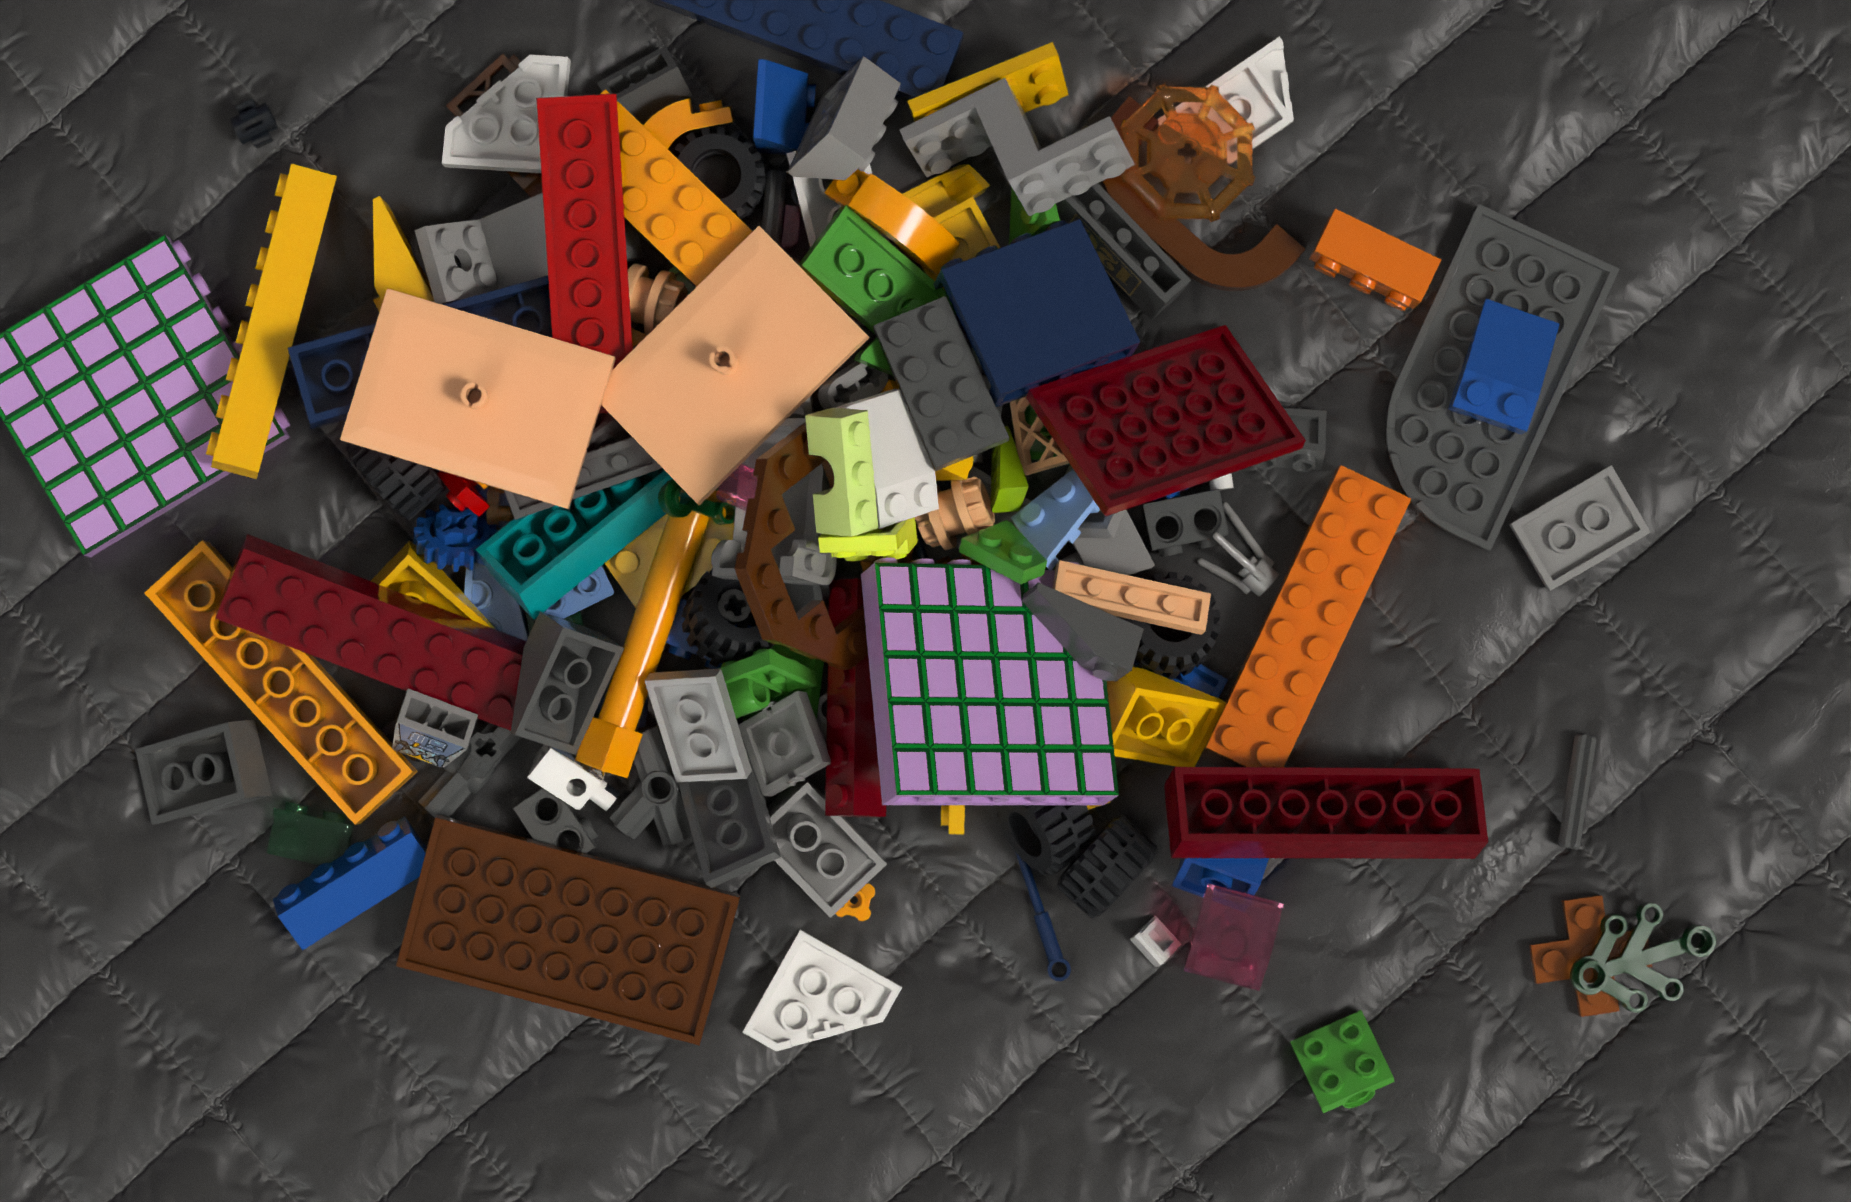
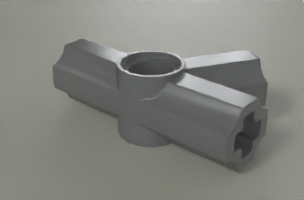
M489 723L481 733L477 732L470 739L467 750L444 768L446 772L418 802L434 818L436 814L450 818L471 794L475 795L497 770L495 767L522 737L514 735L510 730Z
M655 724L636 729L635 731L643 734L634 758L641 782L609 818L621 832L634 840L654 819L663 846L683 842L691 838L692 833L679 785L675 781L659 726ZM664 777L669 781L671 790L666 793L655 791L651 786V779Z

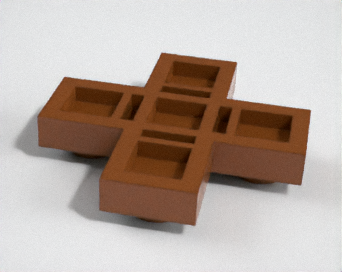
M1602 895L1562 900L1567 939L1529 944L1534 982L1536 984L1570 979V970L1574 962L1580 957L1591 955L1602 934L1600 924L1605 916ZM1634 929L1627 930L1622 937L1616 939L1607 961L1620 957ZM1649 940L1646 941L1643 949L1649 947ZM1587 968L1584 971L1583 978L1586 982L1593 978V970ZM1575 989L1580 1017L1620 1011L1618 1000L1603 991L1594 995H1586Z

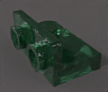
M285 802L284 808L278 807L273 810L272 816H275L267 854L317 865L331 863L344 855L345 851L350 847L355 824L346 823V815L323 810L322 817L307 814L308 806Z

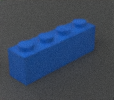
M405 816L398 821H390L384 824L377 834L371 838L351 845L344 855L336 860L316 867L309 877L298 884L294 883L284 887L278 896L273 899L277 916L300 948L304 950L420 877L427 847Z

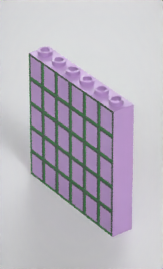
M166 235L0 333V416L82 554L87 557L94 556L231 473L212 468L213 456L206 455L211 432L220 433L223 419L216 417L221 395L230 396L233 382L226 380L231 357L239 359L243 345L235 343L236 341L233 342L226 331V328L230 327L231 324L220 306L213 309L206 295L211 293L201 274L197 273L193 276L186 262L191 260V257L180 240L173 242ZM279 405L276 406L264 453L290 438L285 429L290 426V422Z
M881 558L875 560L874 564L861 574L882 805H1105L1119 796L1107 681L1095 677L1093 671L1081 667L1022 602L1023 594L1038 582L1050 588L1053 587L1056 566L1051 571L1046 567L1044 575L1023 584H1019L984 565H971V561L966 559L953 560L947 564H935L933 559H917L911 563H898L895 558Z

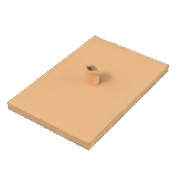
M758 226L612 370L601 405L675 482L700 505L870 337Z
M387 288L340 440L569 510L616 358Z

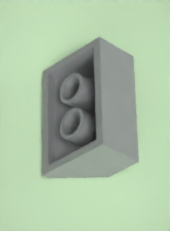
M863 56L822 95L787 173L793 177L846 180L857 169L861 172L864 171L875 156L872 147L882 138L887 129L883 124L884 120L892 114L898 104V101L894 98L901 83Z

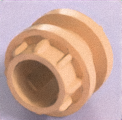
M635 263L628 269L631 328L635 329L638 323L643 324L644 332L647 336L688 296L687 288L684 282L676 281V276L673 272L662 270L655 279L649 278L647 266Z
M976 476L967 478V480H951V488L941 491L937 485L939 509L915 517L918 529L925 543L931 547L941 545L944 550L957 546L956 535L965 532L967 535H971L981 529L993 526L995 523V515L991 510V500L983 481Z

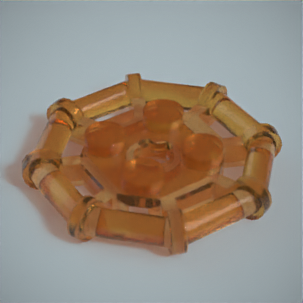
M1165 83L1156 86V91L1128 119L1122 120L1120 128L1123 130V142L1135 165L1126 169L1120 177L1122 182H1127L1157 213V218L1165 221L1167 218L1209 219L1210 222L1220 219V214L1248 186H1253L1256 177L1253 175L1252 131L1255 130L1253 122L1248 123L1219 93V87L1211 84L1209 87L1167 86ZM1173 102H1195L1202 104L1197 114L1177 113ZM1162 107L1166 119L1153 132L1145 129L1143 125ZM1211 107L1233 129L1232 131L1223 134L1218 124L1207 117ZM1138 138L1147 141V165L1139 167ZM1237 138V169L1227 165V142ZM1185 143L1191 144V148L1196 150L1197 155L1191 159V164L1185 163L1183 156H1178V149L1184 148ZM1151 173L1164 183L1163 186L1166 188L1164 198L1149 184L1143 175ZM1221 175L1232 179L1214 199L1211 198L1208 188ZM1176 193H1197L1201 203H1174Z

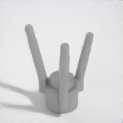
M1223 502L1225 513L1257 558L1252 556L1250 559H1247L1228 540L1216 532L1213 534V539L1242 565L1238 574L1243 578L1241 579L1203 558H1199L1197 563L1213 574L1236 585L1245 594L1252 590L1257 596H1261L1279 575L1272 568L1275 562L1264 553L1227 502Z

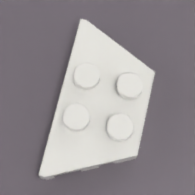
M1279 36L1157 119L1159 121L1158 127L1229 166L1293 123L1294 118L1289 95L1288 74L1285 67L1283 40Z

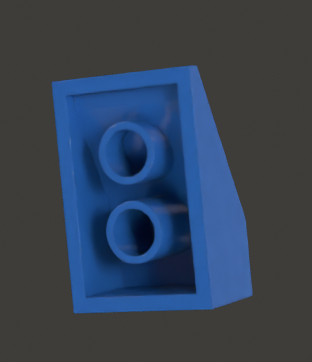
M758 59L753 139L759 153L787 155V153L797 151L809 123H806L807 107H815L816 84H809L808 73L769 60Z
M1485 299L1448 410L1521 435L1527 432L1541 392L1560 324Z

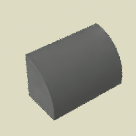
M666 46L597 82L602 92L606 89L609 93H616L617 101L642 125L666 106L680 100L691 98L692 101L694 99Z

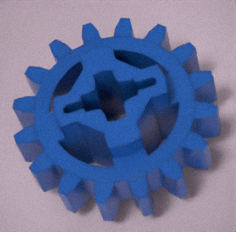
M441 504L439 505V512L428 509L426 510L425 518L418 517L417 527H414L416 554H424V562L426 564L437 561V569L440 570L446 565L452 566L453 572H458L459 566L464 565L468 570H474L475 562L485 565L476 549L499 531L496 530L497 522L496 520H488V512L486 511L478 517L470 509L467 508L460 511L455 505L453 509H447L445 505Z

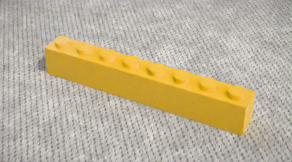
M291 164L288 175L280 174L275 196L282 197L279 212L270 211L265 230L266 233L272 234L269 248L261 246L255 269L263 272L259 285L251 283L245 305L253 308L250 321L241 320L235 343L243 345L239 359L231 357L226 380L233 382L230 396L221 395L216 414L217 418L223 419L220 433L211 432L206 455L213 456L212 468L257 479L289 359L288 347H292L337 178L335 175Z

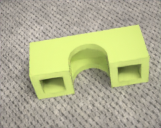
M832 407L805 415L809 455H818L825 458L831 465L834 473L833 488L813 494L816 533L852 537L878 529L868 410Z

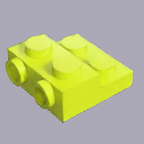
M915 517L852 537L821 534L818 537L820 553H831L832 557L845 558L846 561H861L867 559L868 555L901 559L906 557L918 543Z

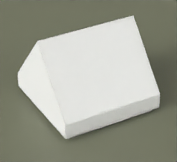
M1156 916L1151 918L1130 938L1133 944L1155 968L1162 965L1181 945L1177 938Z

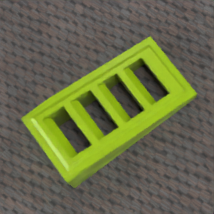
M1005 426V429L1008 433L1009 441L992 449L991 510L993 513L1019 511L1029 487L1008 426Z

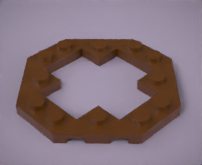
M804 422L756 459L753 476L757 477L758 481L754 498H748L742 530L747 532L744 552L737 553L735 572L763 640L772 644L791 648L790 651L808 658L822 660L836 669L851 670L868 655L864 604L835 628L823 600H811L798 612H795L771 551L773 547L795 531L782 494L820 464L823 466L830 487L833 488L834 473L829 462L822 456L809 455L806 422ZM913 549L906 557L897 559L898 563H911ZM868 555L867 559L861 560L860 564L863 571L867 570L874 564L875 560L881 559L883 556Z

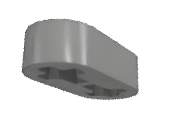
M855 361L827 379L820 386L818 393L820 405L825 410L876 395L886 386L888 374ZM871 369L873 375L869 378L870 383L859 384L858 381L867 375L866 370ZM848 388L849 391L840 396V402H835L833 397L836 396L837 389Z

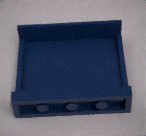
M1080 219L1068 224L1065 220L1058 221L1047 227L1045 232L1032 236L1031 233L1020 235L1013 239L1010 245L999 249L995 245L989 246L978 252L976 257L963 261L962 258L951 260L941 267V271L933 284L935 290L944 287L991 384L988 391L995 407L1027 396L1029 389L1132 356L1140 344V340Z

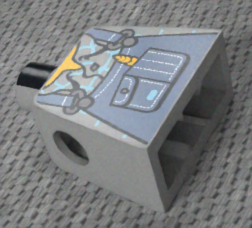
M407 689L395 724L392 748L397 752L408 755L413 761H424L438 767H446L467 750L478 714Z

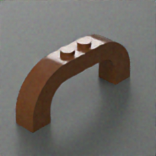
M1130 96L1111 118L1134 161L1138 148L1157 127L1159 121ZM1134 166L1126 169L1117 177L1101 181L1103 189L1185 274L1208 287L1225 291H1244L1264 286L1284 274L1306 250L1276 224L1263 240L1249 251L1240 254L1217 252L1203 243L1142 189L1136 178Z

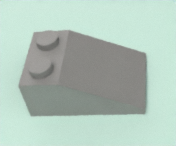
M804 778V781H799L795 783V786H790L782 791L767 806L781 856L774 861L831 918L880 872L887 863L845 817L825 816V796L807 778Z

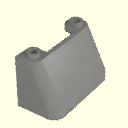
M787 418L739 466L733 540H721L713 550L711 557L713 566L712 576L722 579L739 580L735 572L737 553L744 552L747 532L742 530L748 498H754L758 479L753 476L756 459L806 422L805 418ZM822 464L782 494L795 531L773 547L771 551L784 583L829 585L835 576L837 557H832L831 553H820L818 537L821 533H816L813 494L831 488Z

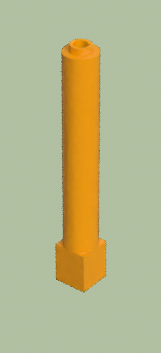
M693 511L689 515L680 518L668 515L623 645L624 650L613 673L599 717L592 718L578 749L575 761L607 773L628 778L643 735L635 730L648 696L645 679L650 673H656L709 517Z

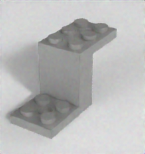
M1006 78L899 129L904 142L926 177L943 173L952 165L968 157L980 155L988 147L993 146L1006 178L1028 216L1045 212L1051 209L1054 204L1072 195H1080L1091 186L1107 178L1117 177L1126 169L1135 165L1110 116L1041 149L1031 124Z
M543 193L481 219L430 225L415 230L435 303L443 305L548 276ZM624 217L627 262H631L644 257L636 228ZM455 255L460 260L461 268H459L455 263Z

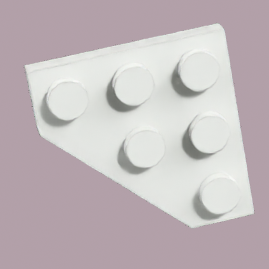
M529 55L518 64L519 67L502 82L499 80L476 100L477 103L460 117L456 116L446 125L442 165L448 168L541 173L536 98L567 96L571 60L568 57Z
M800 929L743 1033L777 1052L864 1026L877 1024L884 1021L902 986Z

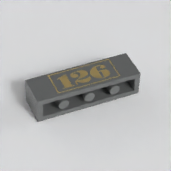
M1098 183L1080 195H1072L1056 203L1060 221L1065 220L1068 224L1079 219L1081 220L1107 275L1151 320L1170 305L1190 283L1191 279Z

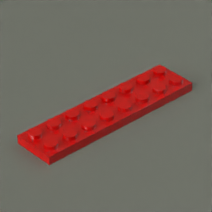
M617 94L536 98L552 338L614 356L616 358L613 365L614 369L633 350ZM601 405L599 413H609Z

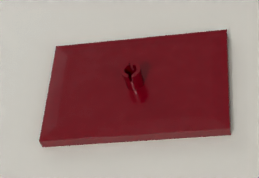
M1226 325L1029 389L1026 399L1105 517L1300 450L1306 441Z

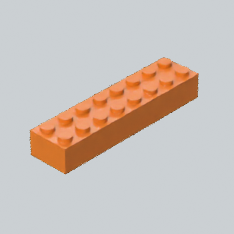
M1342 465L1336 468L1225 701L1226 705L1204 747L1205 749L1243 767L1285 766L1411 498Z

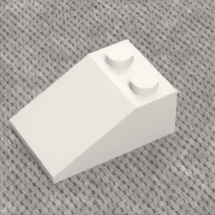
M892 389L836 407L868 410L879 529L939 509L935 469L900 389Z

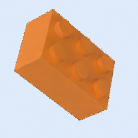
M1334 209L1329 216L1309 257V260L1316 262L1314 269L1333 278L1339 273L1351 279L1349 285L1354 289L1369 295L1374 290L1386 296L1384 300L1386 304L1401 311H1405L1406 308L1414 309L1422 302L1441 262V259L1337 209Z

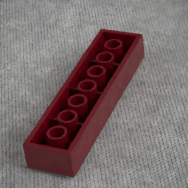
M249 534L246 535L219 601L216 619L407 691V689H411L478 714V719L511 731L523 649L526 641Z
M1174 767L1164 784L1171 858L1475 859L1488 843L1480 769Z

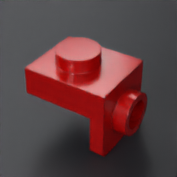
M443 471L438 472L437 475L450 490L446 497L460 511L467 507L480 517L490 507L475 488L478 483Z

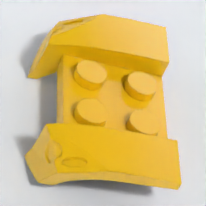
M969 164L953 167L903 193L905 197L940 223L960 243L949 261L957 258H962L963 261L976 257L978 252L989 246L995 245L998 249L1000 248L974 199L983 194L990 185ZM921 266L923 271L935 281L937 275Z

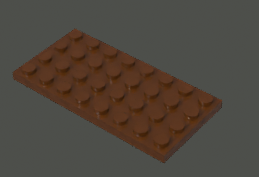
M436 814L396 966L700 1046L740 894L714 887L711 888L703 884Z

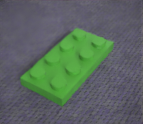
M847 205L840 207L798 264L823 291L872 333H874V325L897 316V313L913 299L930 303L946 296L954 315L956 314L946 291L943 288L935 290L933 285L935 281Z

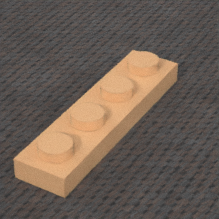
M1061 560L1056 564L1052 588L1114 616L1200 635L1206 631L1211 593Z

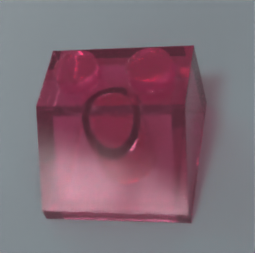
M1207 883L1189 940L1184 971L1260 991L1270 961L1283 903Z

